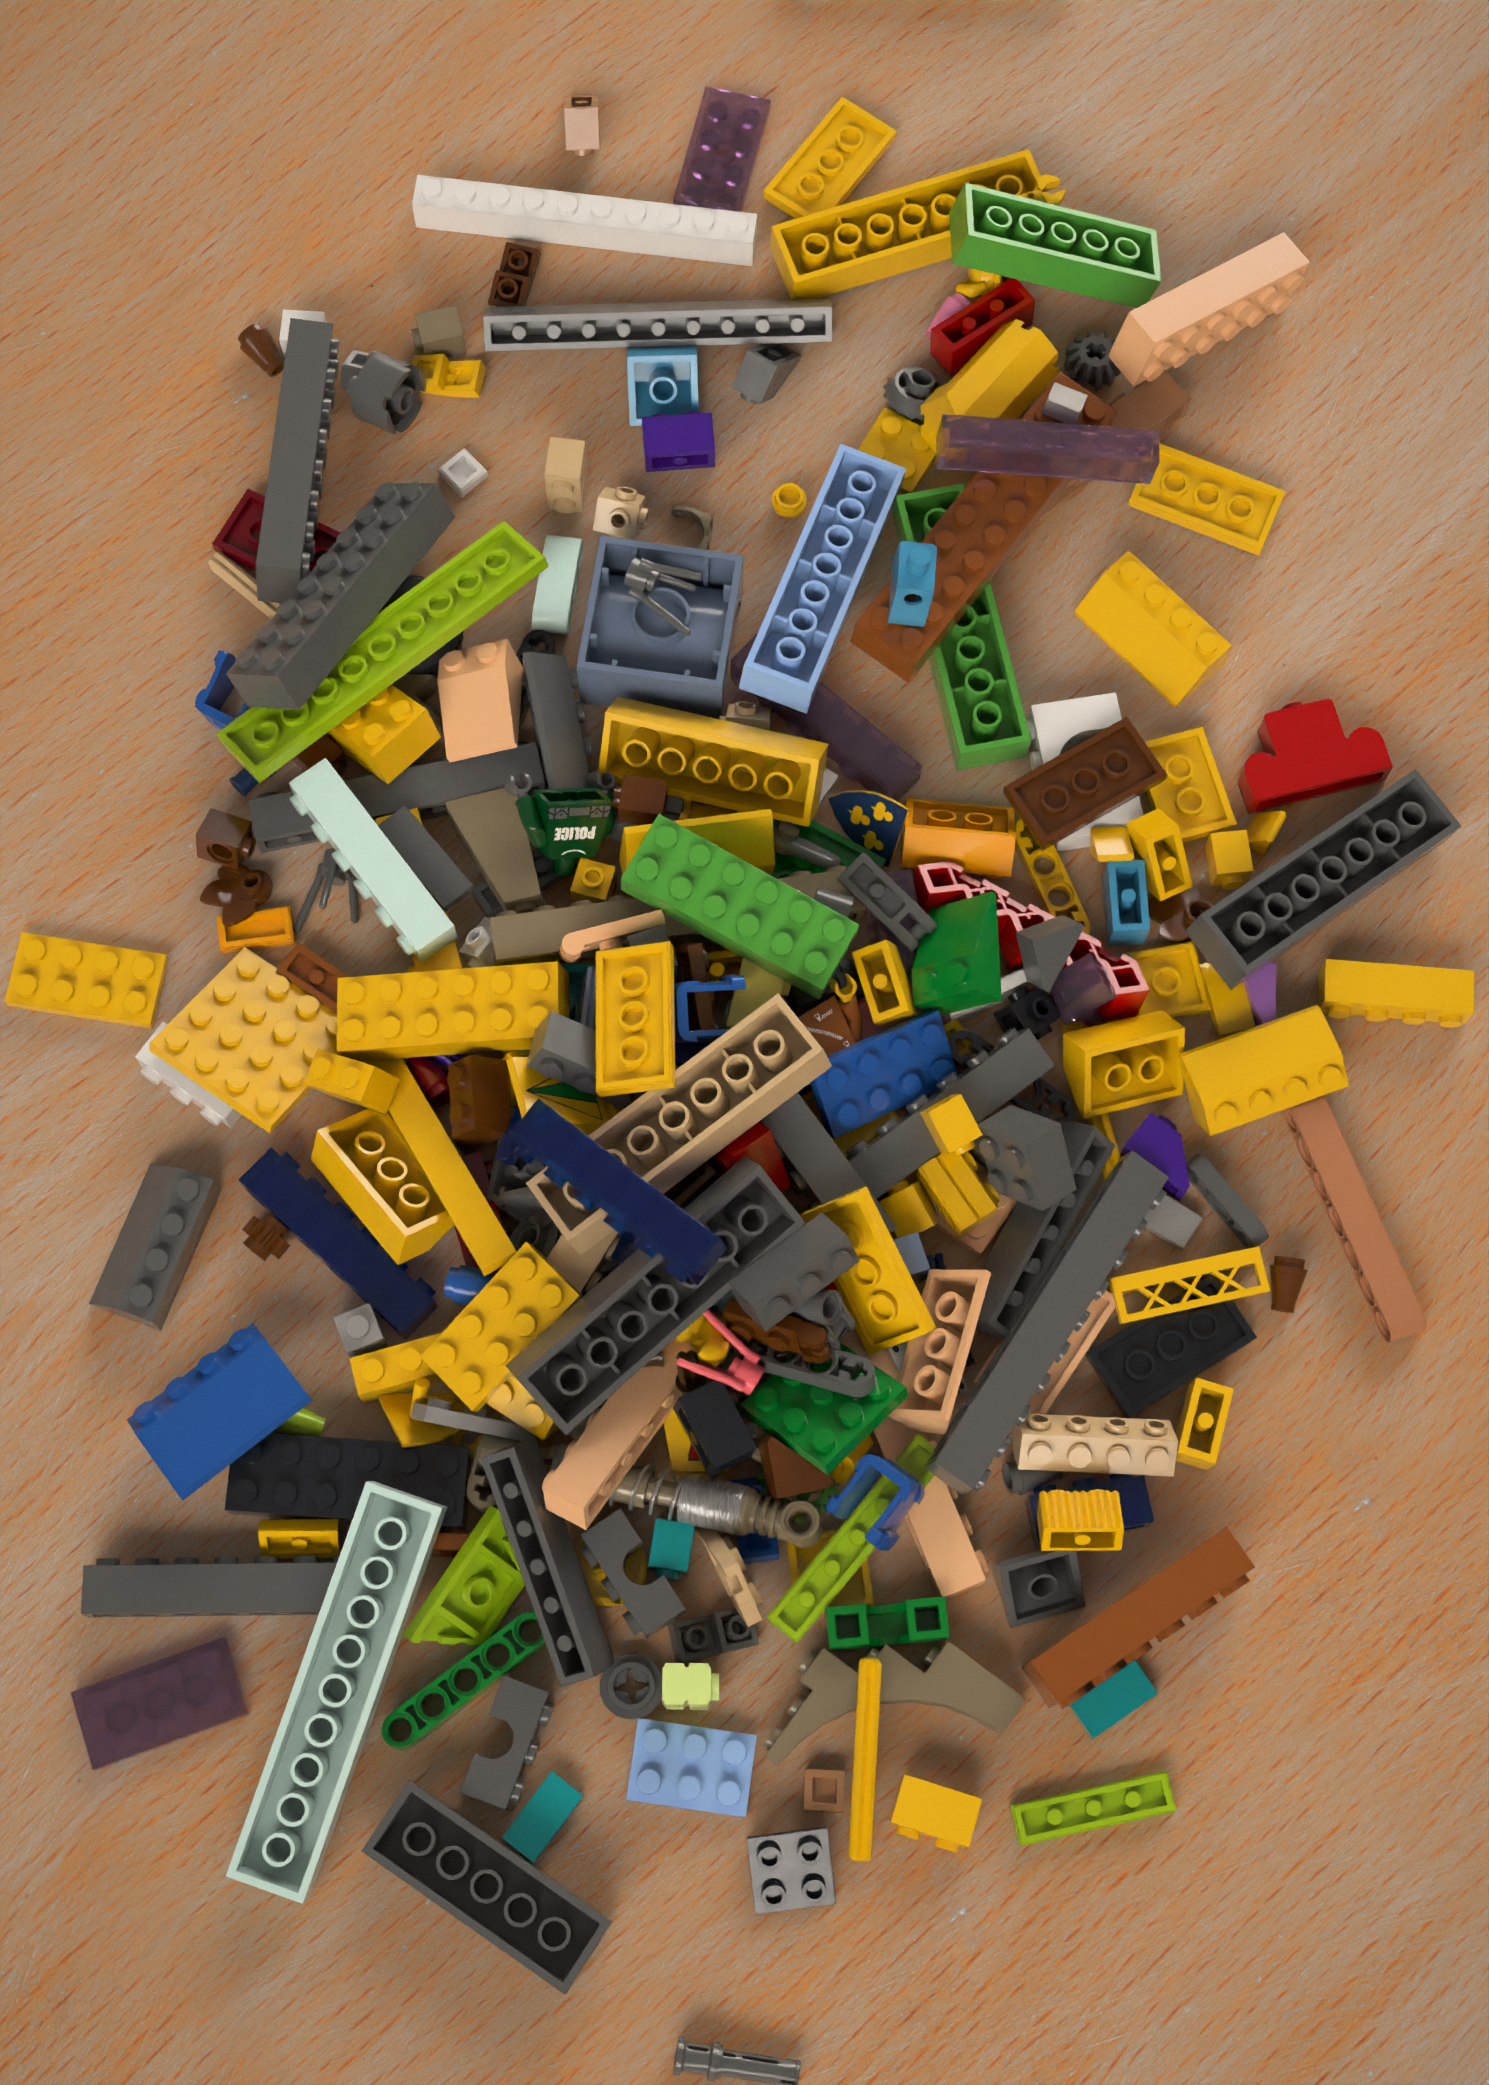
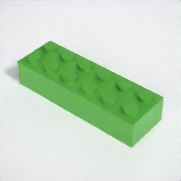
M965 183L949 212L952 264L1135 308L1148 303L1161 283L1157 233L1154 229Z
M658 814L621 877L622 891L657 910L662 909V912L818 1000H820L851 946L860 926L856 922L661 814Z

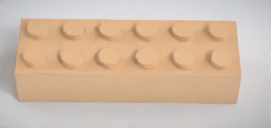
M1283 232L1130 311L1108 357L1133 387L1145 380L1151 382L1158 378L1164 370L1172 366L1174 368L1180 367L1194 354H1204L1215 343L1223 339L1225 341L1231 340L1245 327L1250 326L1253 328L1261 323L1266 316L1272 313L1277 315L1283 312L1291 304L1292 300L1290 297L1294 290L1303 282V274L1310 262Z

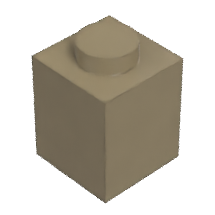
M456 305L415 314L417 328L411 329L416 350L423 349L424 355L445 354L446 357L466 353Z

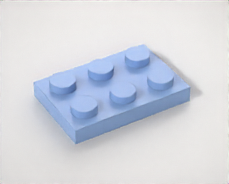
M638 1718L626 1801L746 1818L757 1735Z

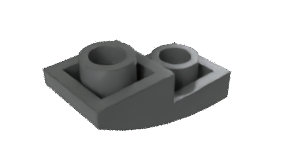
M736 1608L667 1625L676 1663L699 1660L759 1644L755 1624L748 1627Z

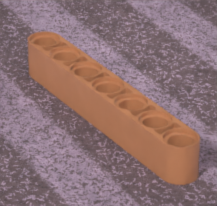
M1325 1096L1283 1110L1288 1128L1383 1338L1388 1343L1425 1330L1426 1320Z

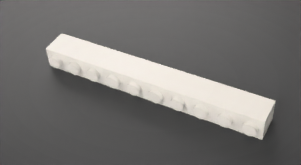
M417 175L412 201L417 228L753 266L757 238V214L426 175Z

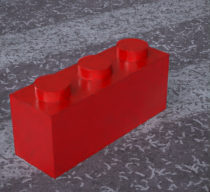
M1010 278L933 327L930 340L931 356L950 377L963 368L1002 325L1018 319L1025 322L1021 326L1022 328L1026 329L1033 324L1035 298L1017 279Z

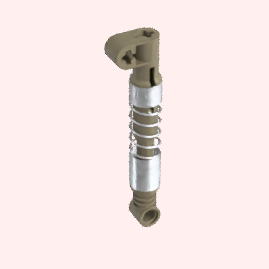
M489 1434L482 1435L466 1491L469 1501L481 1513L484 1514L490 1505L497 1509L498 1507L494 1495H489L487 1499L483 1497L484 1491H491L488 1479L484 1477L485 1470L480 1458L522 1441ZM555 1443L549 1447L538 1444L545 1465H548L546 1466L548 1473L552 1469L556 1470L564 1459L565 1451L569 1445ZM634 1463L608 1499L610 1507L614 1505V1502L629 1505V1511L633 1510L634 1506L646 1509L649 1505V1516L653 1514L655 1504L670 1507L668 1512L669 1520L672 1519L674 1509L676 1508L679 1523L701 1526L702 1528L705 1527V1529L709 1528V1530L713 1529L724 1533L728 1532V1534L736 1536H746L749 1533L755 1534L758 1529L759 1535L765 1536L768 1532V1537L775 1538L776 1534H778L779 1540L791 1542L798 1547L807 1548L815 1545L823 1534L824 1524L817 1509L806 1501L792 1502L786 1500L783 1505V1499H776L774 1502L773 1497L767 1496L764 1500V1495L758 1494L755 1488L690 1472L684 1475L680 1482L677 1483L676 1474L672 1468H668L662 1473L660 1478H657L656 1469L650 1463L644 1468L637 1467ZM668 1472L672 1473L673 1482L663 1480ZM808 1516L812 1518V1525L806 1532L797 1533L792 1530V1524L797 1517Z

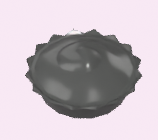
M918 366L904 367L894 376L887 378L888 382L883 386L885 389L883 396L888 399L890 407L896 408L898 414H906L909 419L918 418L924 421V414L921 415L920 406L936 388L944 385V383L937 374L929 369Z

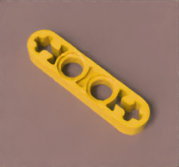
M1021 819L1018 820L1015 825V848L1044 911L1058 917L1060 915L1065 916L1071 910H1074L1075 912H1071L1069 918L1084 925L1085 927L1082 932L1089 935L1091 930L1090 921L1055 846L1052 845L1042 851L1036 840H1034L1037 850L1031 853L1033 848L1029 837H1021L1024 828L1027 827ZM1040 858H1046L1053 863L1054 870L1050 874H1040L1035 870L1034 862ZM1053 890H1061L1067 894L1069 902L1064 906L1058 907L1051 904L1048 895Z

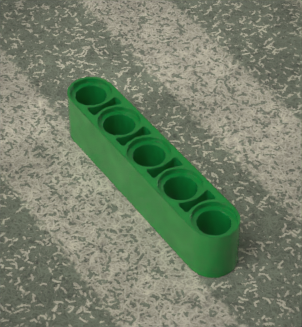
M525 1612L519 1615L389 1714L382 1724L384 1741L389 1746L399 1750H408L414 1747L502 1680L503 1676L510 1674L546 1645L543 1634L534 1642H526L521 1638V1629L525 1623L530 1621L538 1622L535 1612ZM496 1646H505L510 1651L508 1662L501 1667H494L489 1662V1653ZM465 1670L474 1671L477 1675V1684L469 1692L459 1691L456 1685L458 1675ZM432 1695H440L445 1701L443 1712L436 1717H429L424 1711L425 1701ZM399 1720H408L412 1726L410 1737L403 1742H396L391 1733L393 1725Z

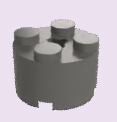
M373 350L368 354L358 377H352L347 387V395L352 397L353 414L357 419L392 434H396L395 431L402 433L410 427L419 413L422 403L416 400L419 390L425 392L426 379L424 372L420 368Z

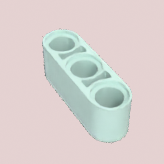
M547 534L543 556H545L549 567L541 572L538 577L532 612V630H544L549 633L568 635L582 560L583 539Z

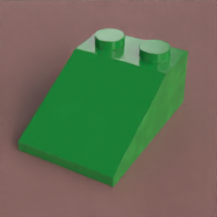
M989 892L930 909L928 915L938 927L931 934L925 933L919 943L912 967L913 1006L925 1011L929 1009L939 1010L941 1016L1001 1001L996 893Z

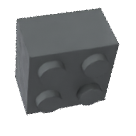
M1009 1105L978 1124L983 1134L979 1137V1148L984 1155L989 1173L988 1182L997 1193L1043 1211L1077 1190L1059 1122Z

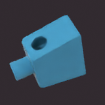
M909 541L899 542L892 559L888 623L925 626L935 587L936 545ZM909 594H916L915 602H908L904 597Z

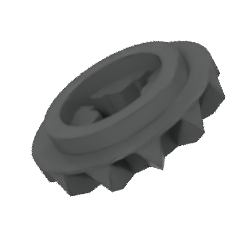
M626 1654L615 1658V1664L603 1671L600 1679V1695L603 1703L613 1714L620 1718L638 1719L650 1714L662 1698V1675L659 1669L651 1660L641 1655ZM629 1669L632 1670V1676H634L636 1682L649 1683V1686L637 1691L635 1704H632L627 1692L614 1691V1688L620 1687V1685L627 1682Z

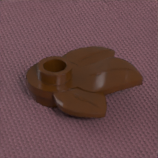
M243 864L239 870L222 866L218 868L219 880L212 881L204 888L200 901L206 905L223 907L222 922L225 927H229L251 917L255 912L256 906L263 904L270 898L273 883L270 876L262 870L250 871Z
M1195 885L1161 902L1157 898L1148 899L1149 917L1156 923L1161 924L1159 936L1172 941L1187 939L1189 936L1185 931L1196 920L1193 916L1198 917L1213 906L1209 901L1202 899L1201 892Z

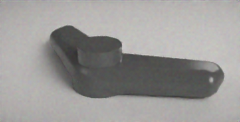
M773 819L775 852L794 856L824 870L841 865V860L837 855L800 837V831L795 825Z

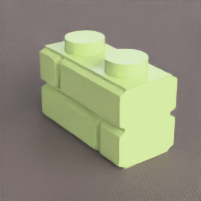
M665 1663L664 1667H662V1703L666 1710H684L686 1706H689L690 1710H708L711 1706V1701H719V1673H711V1667L708 1663H690L688 1667H685L684 1663Z

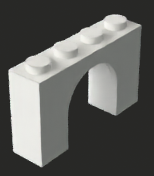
M1116 692L1031 705L1026 722L1034 752L1030 753L1032 770L1122 720ZM1139 796L1055 843L1054 846L1057 852L1090 847V829L1093 827L1124 826L1127 829V822L1143 816Z

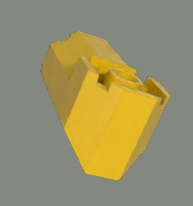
M1018 319L1002 325L949 383L936 388L922 403L920 409L921 415L924 414V424L921 425V436L938 457L947 458L954 456L956 457L955 459H966L989 450L1057 376L1059 366L1055 368L1054 363L1058 360V351L1040 329L1032 327L1028 331L1021 327L1025 322Z

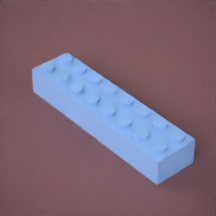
M840 444L745 661L739 684L740 689L807 714L893 510L895 496L900 493L907 468Z

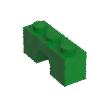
M945 1596L910 1599L889 1605L866 1606V1604L826 1607L824 1611L827 1648L829 1652L878 1648L885 1645L899 1646L942 1642L950 1637Z

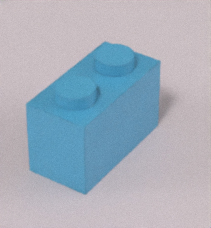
M1145 860L1107 861L1102 875L1107 946L1144 945L1150 931Z

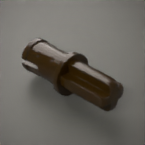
M689 1350L687 1353L681 1351L676 1356V1359L682 1358L699 1364L697 1353L693 1350ZM677 1365L678 1375L675 1383L682 1396L707 1384L706 1376Z

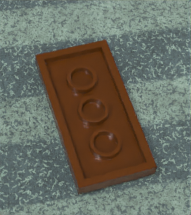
M1125 717L1004 786L1003 793L1043 851L1166 780L1167 773L1128 717Z

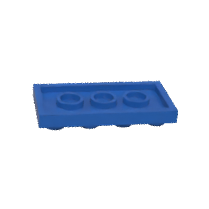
M929 1009L827 1056L832 1067L810 1084L824 1129L833 1139L909 1104L922 1094L926 1096L938 1090L936 1084L952 1072H955L958 1076L939 1010Z

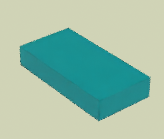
M1135 1660L1087 1692V1694L1069 1707L1090 1738L1094 1739L1158 1693Z
M551 1771L502 1838L535 1863L584 1796Z

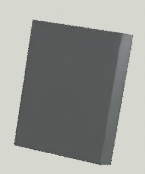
M1040 1550L998 1562L992 1568L1010 1628L1086 1606L1076 1551Z

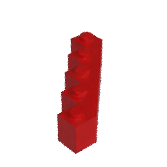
M952 861L917 865L907 894L927 914L930 909L989 892L996 893L998 941L1010 971L1023 968L1016 932L1055 918V916L1032 904H1029L1027 908L1009 898L1010 892L986 879L981 883L963 873L965 868ZM1082 932L1052 986L1056 996L1090 992L1103 1021L1137 1016L1150 991L1137 961L1125 954H1122L1121 957L1116 956L1101 947L1103 942Z

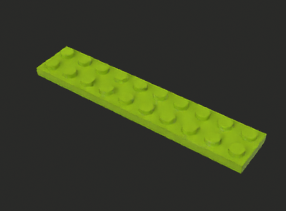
M502 521L379 612L300 710L251 707L216 733L218 739L242 766L261 783L547 569L549 565L545 556L510 525Z

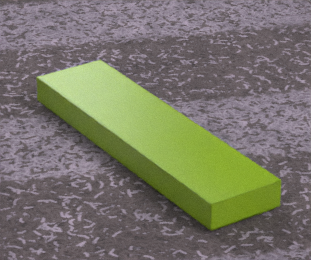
M1167 1771L1010 1805L1019 1846L1177 1811Z

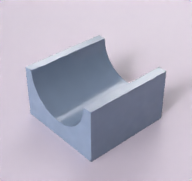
M600 535L576 666L580 701L584 704L610 707L617 697H622L719 719V716H723L731 641L738 606L741 607L743 596L744 555ZM636 557L640 560L644 558L653 563L685 569L702 575L701 580L669 575L694 584L696 586V591L694 592L661 581L658 582L653 592L648 590L645 592V594L691 630L689 636H686L640 599L629 595L631 587L624 584V578L633 558Z

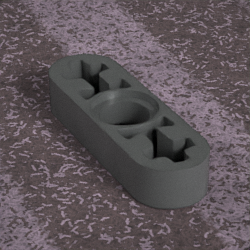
M1198 1153L1186 1162L1189 1181L1247 1248L1257 1247L1269 1238L1268 1232L1260 1220L1207 1158Z

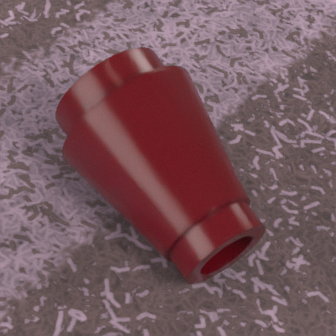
M427 1056L409 1058L406 1065L428 1103L433 1108H438L450 1101V1091L447 1083L448 1074Z

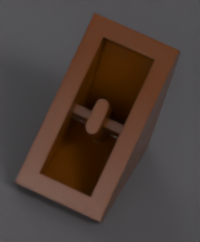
M762 1434L758 1439L768 1496L779 1499L832 1487L836 1481L772 1436Z

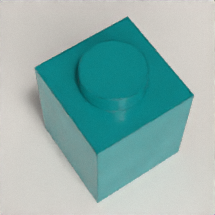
M655 1519L648 1568L649 1570L656 1571V1578L664 1575L667 1580L679 1581V1575L688 1576L695 1532L694 1525Z

